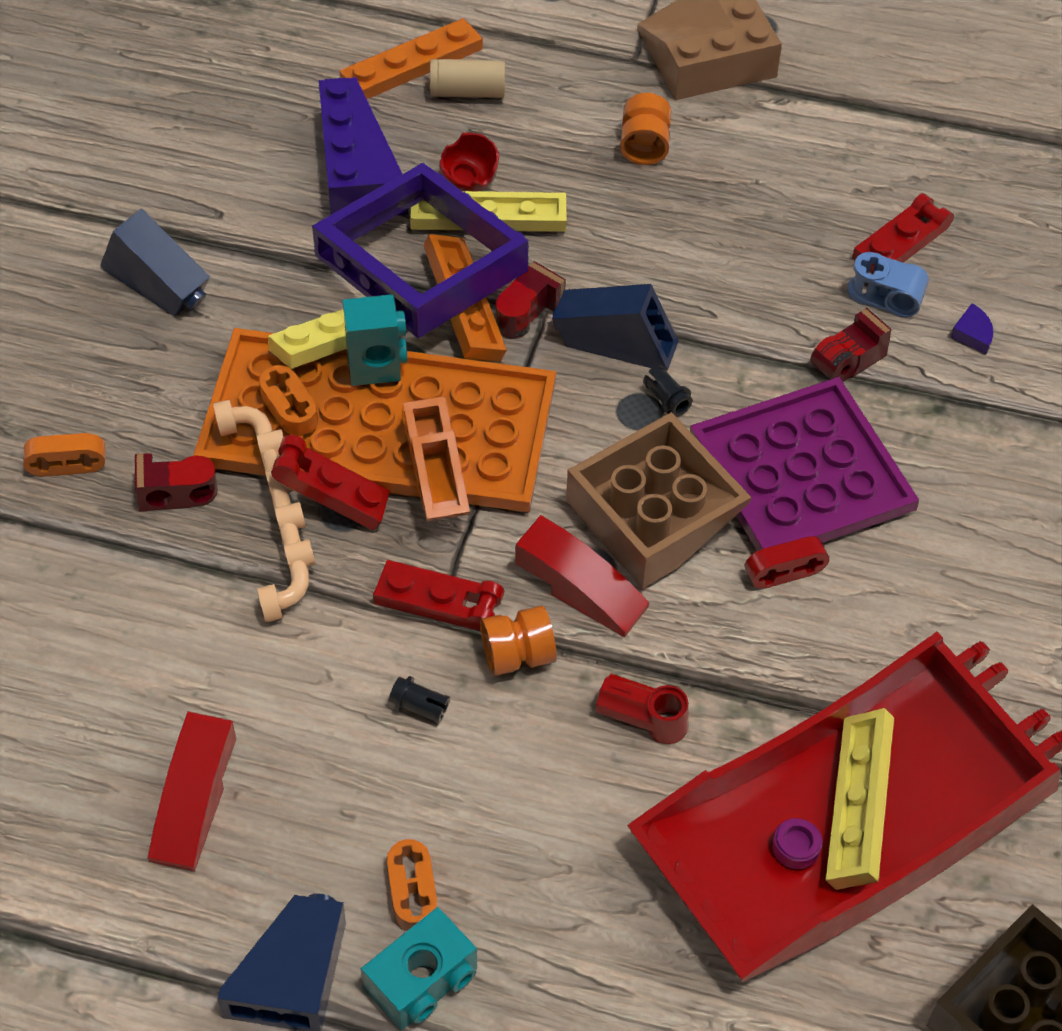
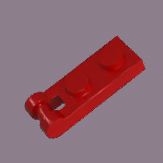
M921 193L908 208L854 247L852 259L856 260L862 253L873 252L904 263L946 231L953 222L954 214L945 207L939 209L933 205L934 200L925 193ZM925 217L929 222L925 224L921 219ZM871 264L869 270L871 273H873L875 267L874 264Z
M287 435L282 438L278 450L281 457H278L274 462L271 471L272 477L279 483L374 531L382 521L390 490L307 448L306 442L299 436Z
M387 559L373 593V601L375 605L481 632L480 620L496 616L493 610L501 604L505 591L501 585L493 581L487 580L478 583ZM467 601L477 603V606L466 607Z

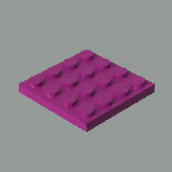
M840 377L690 425V432L751 496V503L739 512L736 517L756 551L809 536L818 537L824 543L917 510L919 498Z

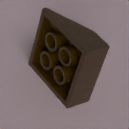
M1031 904L936 1002L926 1026L931 1031H1062V928Z

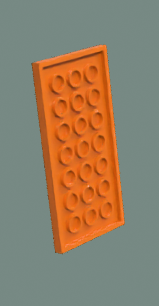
M234 328L193 454V456L199 455L209 458L214 463L215 469L266 476L254 427L248 423L236 424L238 433L221 436L213 403L230 399L231 407L249 406L256 408L267 416L273 431L281 429L283 437L291 435L281 428L262 400L259 378L265 369L275 365L288 367L268 350V335L274 333ZM347 349L292 369L308 390L317 406V426L309 434L299 436L306 442L307 448L390 490V493L420 497L402 417L403 403L445 396L451 428L455 433L468 504L530 513L554 394L556 371L407 351L408 363L400 364L401 381L351 386ZM278 383L274 384L278 386L283 394L286 393V387H281ZM295 407L291 408V414H297L299 418L305 416L300 415Z

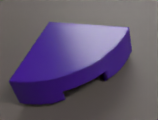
M972 303L953 327L951 337L987 354L993 339V325L987 314Z

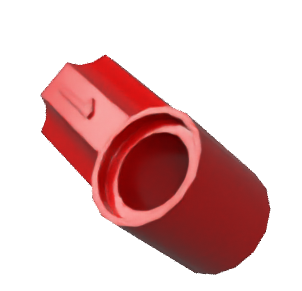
M612 673L605 677L596 703L597 713L646 729L650 736L659 743L673 744L685 737L689 724V702L683 690L671 685L653 688ZM670 712L676 715L673 717H662L660 714Z

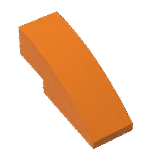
M445 396L403 403L402 417L426 521L469 515L470 509L455 433L451 428Z

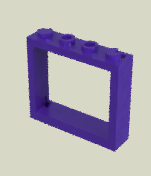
M424 163L419 164L312 225L315 256L366 297L393 294L396 311H404L406 329L418 339L528 271L529 245L524 235L512 229L501 221L495 213L482 207L469 194L459 190L447 181L442 174L436 173ZM424 200L492 252L423 294H420L353 240Z

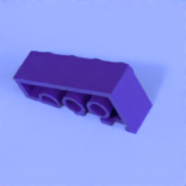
M356 77L319 80L331 215L402 175V171ZM408 209L396 216L408 215Z

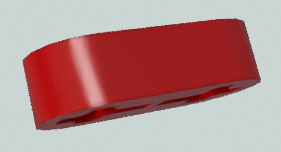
M809 536L761 549L752 554L746 560L744 566L753 586L764 589L815 575L828 565L830 558L821 539Z

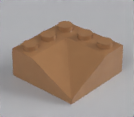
M676 0L638 23L637 30L675 100L777 77L782 43L756 0Z
M672 412L567 470L566 501L642 588L681 566L751 503V496Z

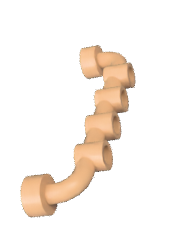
M230 399L213 403L221 436L238 433L236 424L248 423L255 429L291 574V584L287 589L277 592L275 584L259 587L257 591L265 622L282 619L281 610L296 604L305 595L309 586L307 567L316 565L310 540L300 541L298 529L305 528L306 524L300 502L291 504L288 492L295 490L279 483L271 475L274 462L280 456L278 450L283 438L282 430L273 431L267 416L256 408L249 406L231 407Z

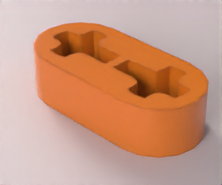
M275 365L265 369L259 378L262 400L286 433L296 436L309 434L317 426L318 415L316 403L296 373L289 367ZM278 383L279 386L286 387V393L283 394L278 386L274 384ZM295 407L300 415L305 416L299 418L297 414H291V408Z
M77 433L39 436L29 439L24 444L23 467L27 472L36 476L92 473L102 469L105 465V442L95 434Z
M414 839L398 841L390 848L387 854V869L394 918L399 927L405 931H408L437 907V896L429 851L422 842ZM404 857H412L415 863V878H406V871L403 865ZM418 893L422 915L412 916V912L409 909V894Z

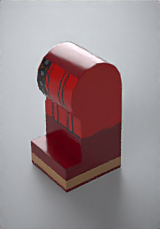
M533 261L528 266V271L517 277L496 300V323L501 335L508 338L522 337L530 330L531 321L546 308L554 311L565 290L566 279Z
M865 308L855 315L853 324L835 336H828L823 339L812 352L810 362L829 380L840 377L842 382L887 356L892 329L868 308Z
M152 453L135 454V491L139 512L190 508L207 505L212 502L218 492L214 463L209 458L199 455L189 456L182 461L153 462Z

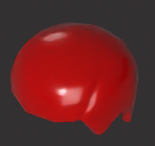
M462 133L455 143L445 146L439 161V173L461 191H483L495 179L500 154L495 143L483 134Z

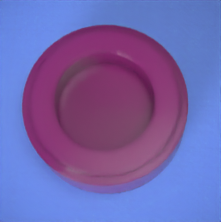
M798 818L782 822L777 827L772 841V851L776 859L784 866L792 869H805L813 865L818 859L822 848V836L819 830L812 823Z

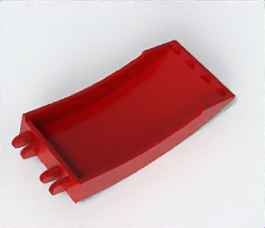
M935 632L825 709L752 751L710 772L704 770L627 825L631 833L742 982L829 941L903 898L979 848L1058 790L1060 768L1049 760L1062 750V731H1057L1036 746L1029 738L1041 731L1051 718L1044 708L1033 712L1032 715L1016 724L989 694L988 691L994 688L995 685H998L1009 672L1002 662L995 663L976 677L973 676L970 670L981 663L990 651L983 641L972 645L956 656L943 642V637L939 632ZM885 708L894 717L879 881L836 890L826 881L844 719L849 716ZM798 818L812 823L822 836V848L818 859L808 868H788L781 864L773 854L772 841L775 831L782 822L788 819Z

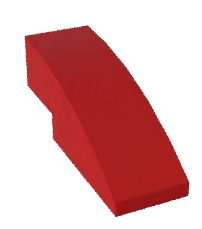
M542 515L536 519L515 544V564L549 583L552 596L624 638L649 607V602L610 563L571 533Z
M187 711L162 791L148 853L149 862L195 872L224 790L222 779L236 742L232 720Z

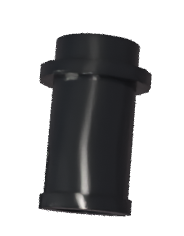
M662 365L650 369L648 372L656 380L653 381L649 376L645 375L643 384L662 402V409L667 414L672 412L675 416H680L687 412L693 403L691 391L686 386H680Z
M399 676L392 687L388 701L395 704V709L398 711L405 708L440 724L444 718L442 712L446 713L451 697L414 683L415 678L412 676H408L407 679Z

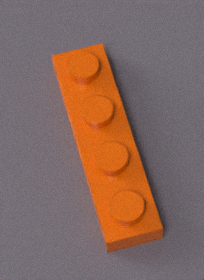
M462 18L339 70L340 78L356 77L366 99H369L430 73L431 59L460 60L483 50V38Z
M428 234L423 246L437 285L473 263L464 238ZM485 297L450 320L465 359L501 362L507 349L488 299Z

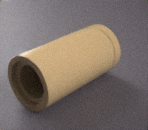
M431 59V97L505 98V60Z

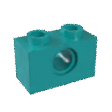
M393 294L343 299L351 386L401 381L400 364L408 363L405 338L399 339V337L406 336L404 311H396Z
M436 907L361 967L363 989L402 1031L413 1021L415 1024H419L426 1020L437 1008V1001L451 990L454 992L462 990L472 981L477 969V947L439 907ZM420 966H428L435 970L431 976L426 978H418L411 974L415 968Z

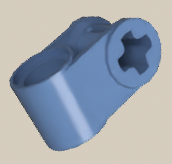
M873 252L862 253L856 258L854 262L855 277L851 278L847 288L849 297L853 301L891 312L900 317H912L918 313L929 282V276L923 268L914 264L896 261ZM871 264L875 265L873 274H869ZM864 283H868L866 293H862Z

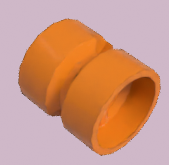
M640 93L629 98L624 105L620 150L623 156L630 162L638 165L656 164L662 161L669 152V129L672 109L669 102L662 96L654 93Z
M543 605L519 610L515 621H512L508 616L502 615L480 620L483 648L489 669L494 677L519 670L522 661L530 668L556 662L557 652L554 633L548 613Z

